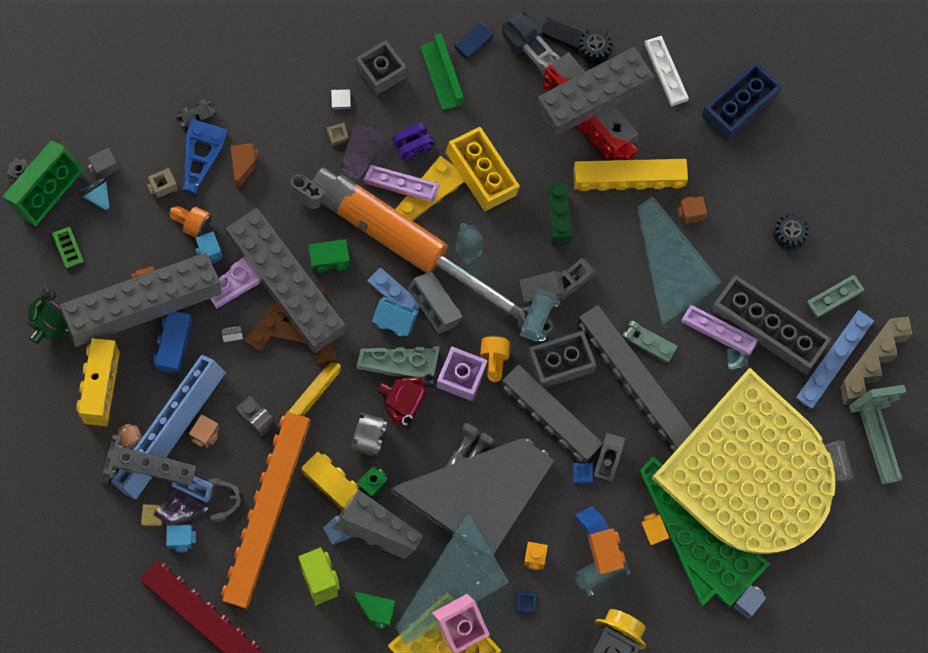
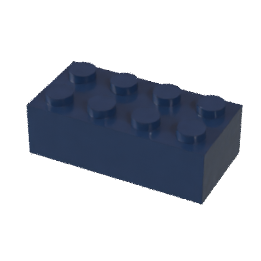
M754 62L704 107L702 117L728 141L779 95L782 85L757 62Z

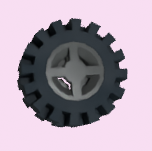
M593 28L592 31L587 29V32L584 31L582 33L578 48L583 59L586 57V62L592 60V64H595V61L599 64L601 60L605 61L610 56L612 40L610 35L607 36V31L602 33L601 28H599V31Z
M788 213L786 216L783 215L778 219L773 235H775L774 240H778L777 244L779 246L783 244L784 249L789 247V250H792L793 247L798 249L799 246L804 244L809 235V225H806V220H801V215L798 218L796 217L797 214L793 213L791 216Z

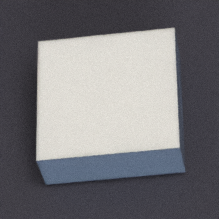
M331 90L332 110L351 109L350 90Z

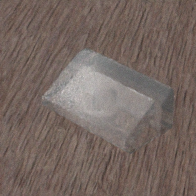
M838 440L825 444L824 446L827 452L830 453L833 462L835 482L853 479L854 476L845 443Z

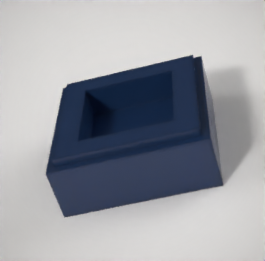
M517 591L516 612L536 613L537 592Z

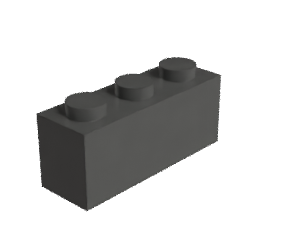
M428 272L413 279L408 290L437 333L440 334L456 327L463 316L433 272Z

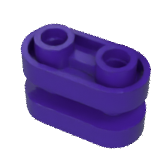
M418 123L392 136L391 139L394 145L401 146L398 149L401 159L410 160L416 154L426 153L433 148L432 146L435 142L432 136H425L428 132L425 123Z

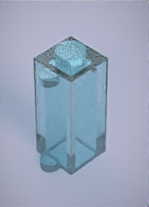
M462 223L460 225L461 231L457 233L456 251L465 264L482 255L483 237L474 224L468 226L466 223Z
M537 290L520 336L538 342V340L545 341L546 336L542 334L551 308L553 305L559 306L560 301L555 299V295L547 290Z
M594 562L577 571L575 581L580 589L583 588L585 593L590 596L593 594L591 591L593 588L623 572L627 576L631 573L628 569V564L623 563L624 568L598 574Z

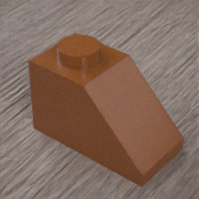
M253 143L230 146L236 188L240 187L256 169L255 161H259L258 149L254 150Z

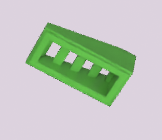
M70 226L52 233L66 269L84 262ZM69 235L70 238L59 242L58 238ZM68 242H72L73 244L65 248L61 247V245L66 244ZM73 248L75 249V252L69 253L67 255L64 254L65 251H68ZM75 255L78 256V259L67 262V258Z

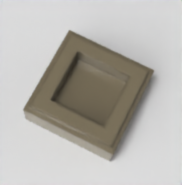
M344 123L326 128L332 146L350 141Z

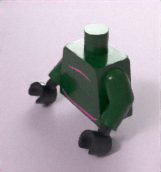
M48 286L43 288V295L40 294L29 304L27 325L34 329L29 339L38 345L43 337L55 340L69 334L62 317L60 305L54 301L56 292L52 290L50 293L51 290Z

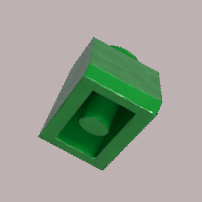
M356 592L355 600L369 623L373 624V627L377 629L390 628L395 601Z

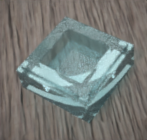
M727 349L728 369L748 368V358L746 355L735 349Z

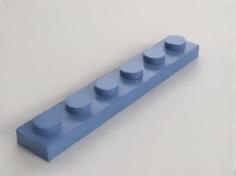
M859 310L856 312L795 399L796 401L812 410L872 325L873 319Z

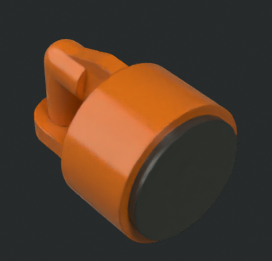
M179 206L170 209L171 218L184 225V233L194 238L206 234L212 220L210 213L198 207H194L190 212Z

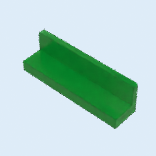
M442 34L434 35V42L423 44L420 46L441 109L447 110L463 105L464 97Z

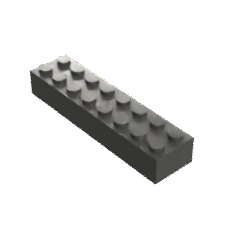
M258 208L226 227L229 240L314 354L346 333L344 322Z
M203 253L60 304V309L75 347L91 342L92 338L100 339L222 295L221 283L207 253Z

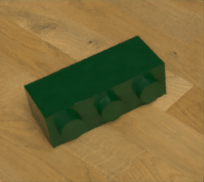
M567 183L548 184L546 194L551 245L570 244L572 235Z

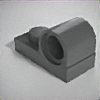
M251 396L236 407V411L261 438L276 426L275 420L265 408H261Z

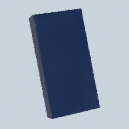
M480 22L455 44V49L468 60L493 38V33Z

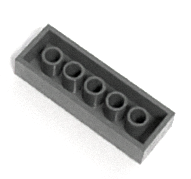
M633 47L538 96L537 108L555 136L651 87L654 75L636 48Z
M737 275L729 282L711 312L732 326L759 339V344L805 375L809 373L831 341V338Z

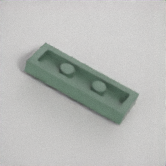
M852 275L808 300L806 305L817 319L863 293L864 288L856 276Z

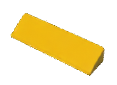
M333 362L328 363L288 412L304 416L341 372V365Z

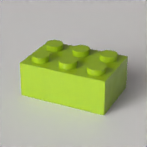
M320 547L298 556L301 571L315 605L338 597L337 590H340L339 580L335 570L332 571L328 553H323Z

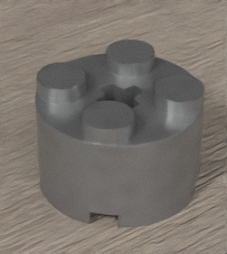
M360 413L359 423L356 426L350 450L369 456L377 455L382 444V440H379V437L383 436L387 422L383 421V418Z

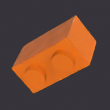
M607 529L587 535L598 574L624 568L623 563H626L623 551H620L618 547L620 543L618 532H614V529Z

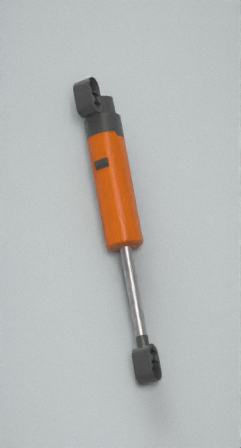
M322 168L312 181L303 175L292 177L290 195L308 208L316 209L322 203L425 273L433 272L437 267H440L518 319V327L536 340L546 341L549 339L553 329V323L549 318L532 307L520 308L445 258L444 256L448 249V245L344 175L336 176L326 168Z

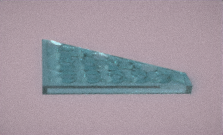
M651 197L639 205L637 210L641 221L640 225L649 260L648 264L651 270L660 322L664 325L689 308L690 305H693L715 290L722 282L656 199Z

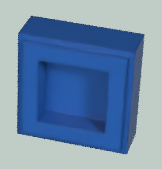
M573 463V484H593V463Z

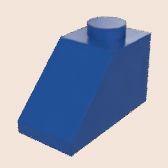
M593 506L575 515L587 539V535L609 529L604 518Z

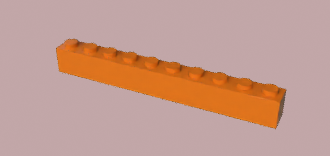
M287 412L286 416L281 417L279 423L280 433L279 435L276 434L273 440V446H275L273 454L269 453L266 461L268 465L267 471H263L260 478V483H262L261 489L255 493L253 502L256 503L254 509H250L248 513V527L242 531L240 539L243 541L241 547H237L235 551L234 567L231 566L227 577L230 580L228 585H224L221 597H223L222 601L224 603L248 609L311 423L309 418Z

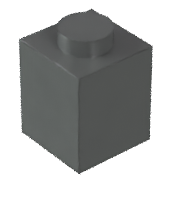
M109 148L88 157L90 162L88 168L92 175H97L98 179L119 170L118 164Z

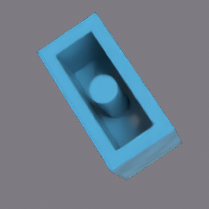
M383 297L378 303L372 322L376 323V326L379 328L393 330L396 335L408 336L412 331L419 311Z

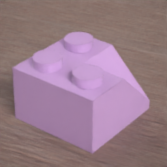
M451 347L437 380V388L473 402L488 360Z

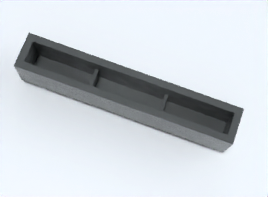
M519 364L502 380V390L508 396L512 395L522 409L526 408L531 413L530 416L537 423L540 421L545 426L544 429L549 435L556 436L563 448H568L573 452L572 455L578 462L588 463L601 450L603 443Z

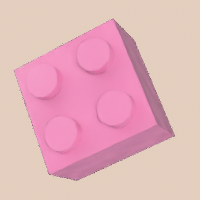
M468 594L432 612L446 646L453 653H458L490 636L476 602Z

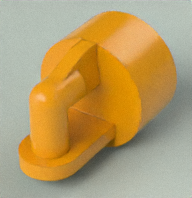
M486 336L481 340L480 357L488 360L487 371L491 382H498L502 379L503 362L509 359L510 341L502 336Z

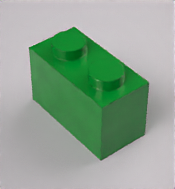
M346 239L308 245L312 273L322 274L333 269L342 271L350 267Z

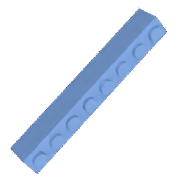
M203 355L199 357L134 449L135 451L163 458L167 457L226 373L215 360ZM120 469L111 483L124 494L137 499L152 477Z

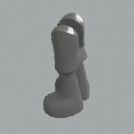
M465 423L462 428L464 439L459 449L454 451L447 466L483 453L486 449L494 447L496 440L482 433L468 458L465 457L480 434L478 429Z

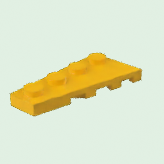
M440 156L421 178L439 184L440 188L434 202L406 196L395 210L414 221L435 203L437 204L446 195L455 191L465 181L456 167Z

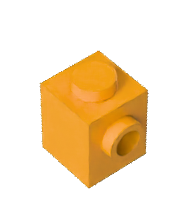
M655 513L644 517L645 520L642 521V525L650 545L669 538L660 514L656 516Z
M528 542L524 566L531 570H543L548 545Z

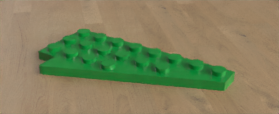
M652 457L641 468L639 473L658 514L661 516L671 543L700 606L703 607L715 594L730 608L770 564L760 554L749 553L731 547L710 533L652 479L654 474L662 467V464Z

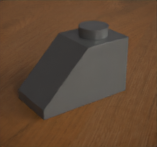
M606 433L594 477L613 481L625 438Z

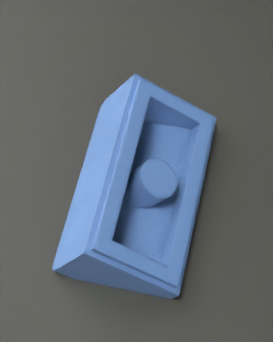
M196 476L193 477L191 486L172 483V487L204 502H208L213 494L214 485Z

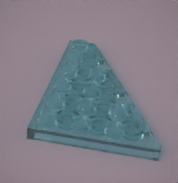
M470 515L464 518L409 607L405 610L402 618L395 626L405 645L437 626L432 612L466 594L475 602H478L509 583Z

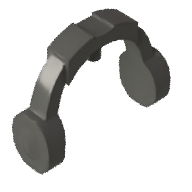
M218 478L208 479L206 482L213 484L214 487H227L235 494L230 496L231 500L236 499V503L231 510L210 516L211 522L224 521L226 517L239 509L241 501L240 492L236 485L220 481Z

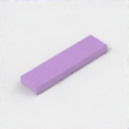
M370 165L363 180L365 184L432 203L440 188L438 183Z
M690 305L681 321L748 357L759 340L693 305Z

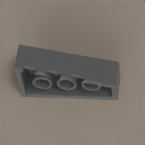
M360 490L348 500L332 527L337 531L341 529L348 532L347 535L355 538L357 536L366 540L365 543L370 545H378L382 547V550L406 559L415 551L423 537L421 533Z

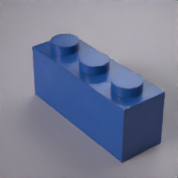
M172 312L163 317L162 327L164 329L163 333L159 334L157 341L159 349L153 356V363L158 371L180 374L193 321L191 314Z

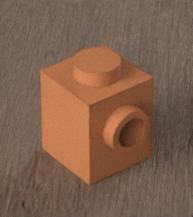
M201 414L189 433L191 442L197 447L201 448L204 446L208 449L209 445H213L218 438L217 433L220 429L218 423Z

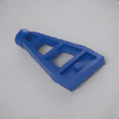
M191 119L186 135L183 193L191 196L197 194L198 187L222 150L227 129ZM196 142L211 146V151L206 157L195 155L194 144ZM192 161L204 164L200 174L190 171Z

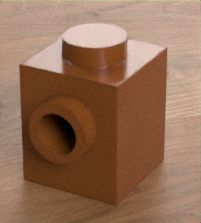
M689 196L681 200L679 207H677V214L679 218H682L683 224L704 221L706 219L707 210L703 196L696 198Z

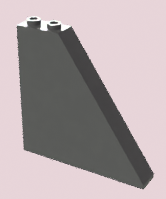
M521 438L397 485L390 492L481 556L489 559L492 558L554 460L547 451L536 448L534 442L527 438Z

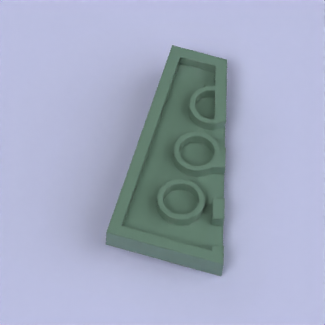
M440 346L425 349L424 347H415V349L400 347L392 350H386V348L361 349L357 369L401 378L420 377L429 373L434 376Z

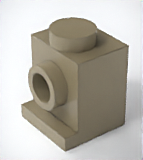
M169 168L148 177L150 184L147 187L151 195L155 194L157 198L173 191H178L177 184Z

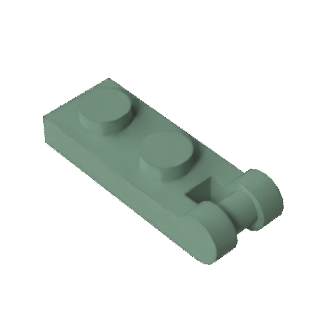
M630 321L627 332H624L622 335L626 342L667 364L678 347L643 328L635 321ZM635 332L640 334L638 339L633 336Z

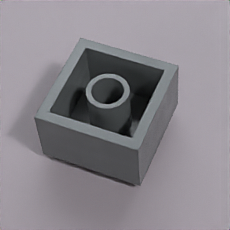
M387 40L355 58L356 69L376 96L407 77V67Z

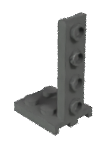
M112 436L100 483L108 484L109 479L114 478L116 468L187 486L192 485L196 466L123 448L122 445H119L121 437Z

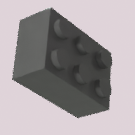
M584 331L529 347L527 355L536 380L543 388L594 373L596 369V363Z

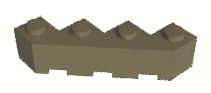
M909 316L889 319L840 386L843 405L852 404L866 394L865 384L878 382L882 377L880 363L893 362L897 356L895 343L907 342L912 336Z

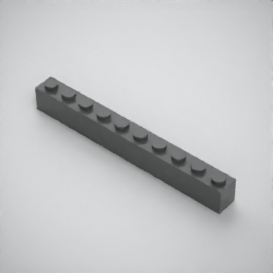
M596 305L579 317V330L584 331V334L589 337L591 346L594 349H598L601 353L602 361L610 365L613 369L614 377L622 381L624 390L627 394H631L634 397L636 406L640 410L643 409L647 415L648 422L656 426L659 430L658 435L663 441L666 440L670 445L669 449L673 454L693 432L692 428L605 313Z

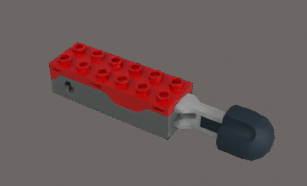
M517 11L509 14L504 20L502 34L506 42L514 52H525L537 65L544 76L543 88L546 92L585 73L569 52L560 58L549 48L541 38L543 28L530 14ZM615 105L577 125L579 131L587 135L591 145L599 149L605 161L629 160L638 152L636 143L639 133Z

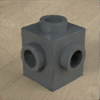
M15 158L13 163L8 165L6 174L12 185L28 168L31 162Z

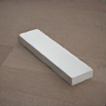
M662 36L645 41L644 45L670 105L674 106L687 102L689 97Z

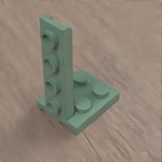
M904 385L870 390L849 405L851 413L860 412L882 485L899 482L902 479L881 409L890 407V403L900 400V396L906 393Z

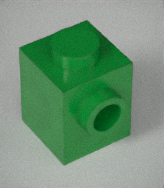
M373 466L357 482V485L360 487L359 490L374 499L388 484L387 474L379 468L377 470Z

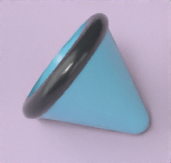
M102 177L83 189L79 196L107 210L109 208L107 178Z

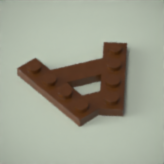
M320 288V292L325 297L324 289ZM275 300L244 340L245 344L259 353L272 337L307 344L293 324L285 322L287 316ZM333 341L315 353L317 365L336 362Z

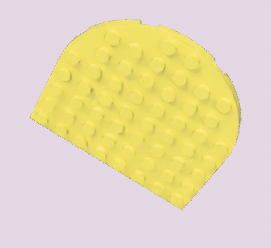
M751 368L742 375L652 477L659 486L719 540L736 549L755 554L779 553L805 542L814 535L826 520L830 512L832 498L835 494L834 466L831 455L827 452L822 442V437L798 411Z

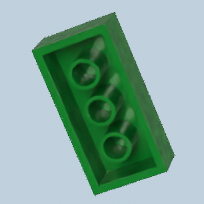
M50 141L3 195V198L22 220L37 226L83 172V168L66 147Z

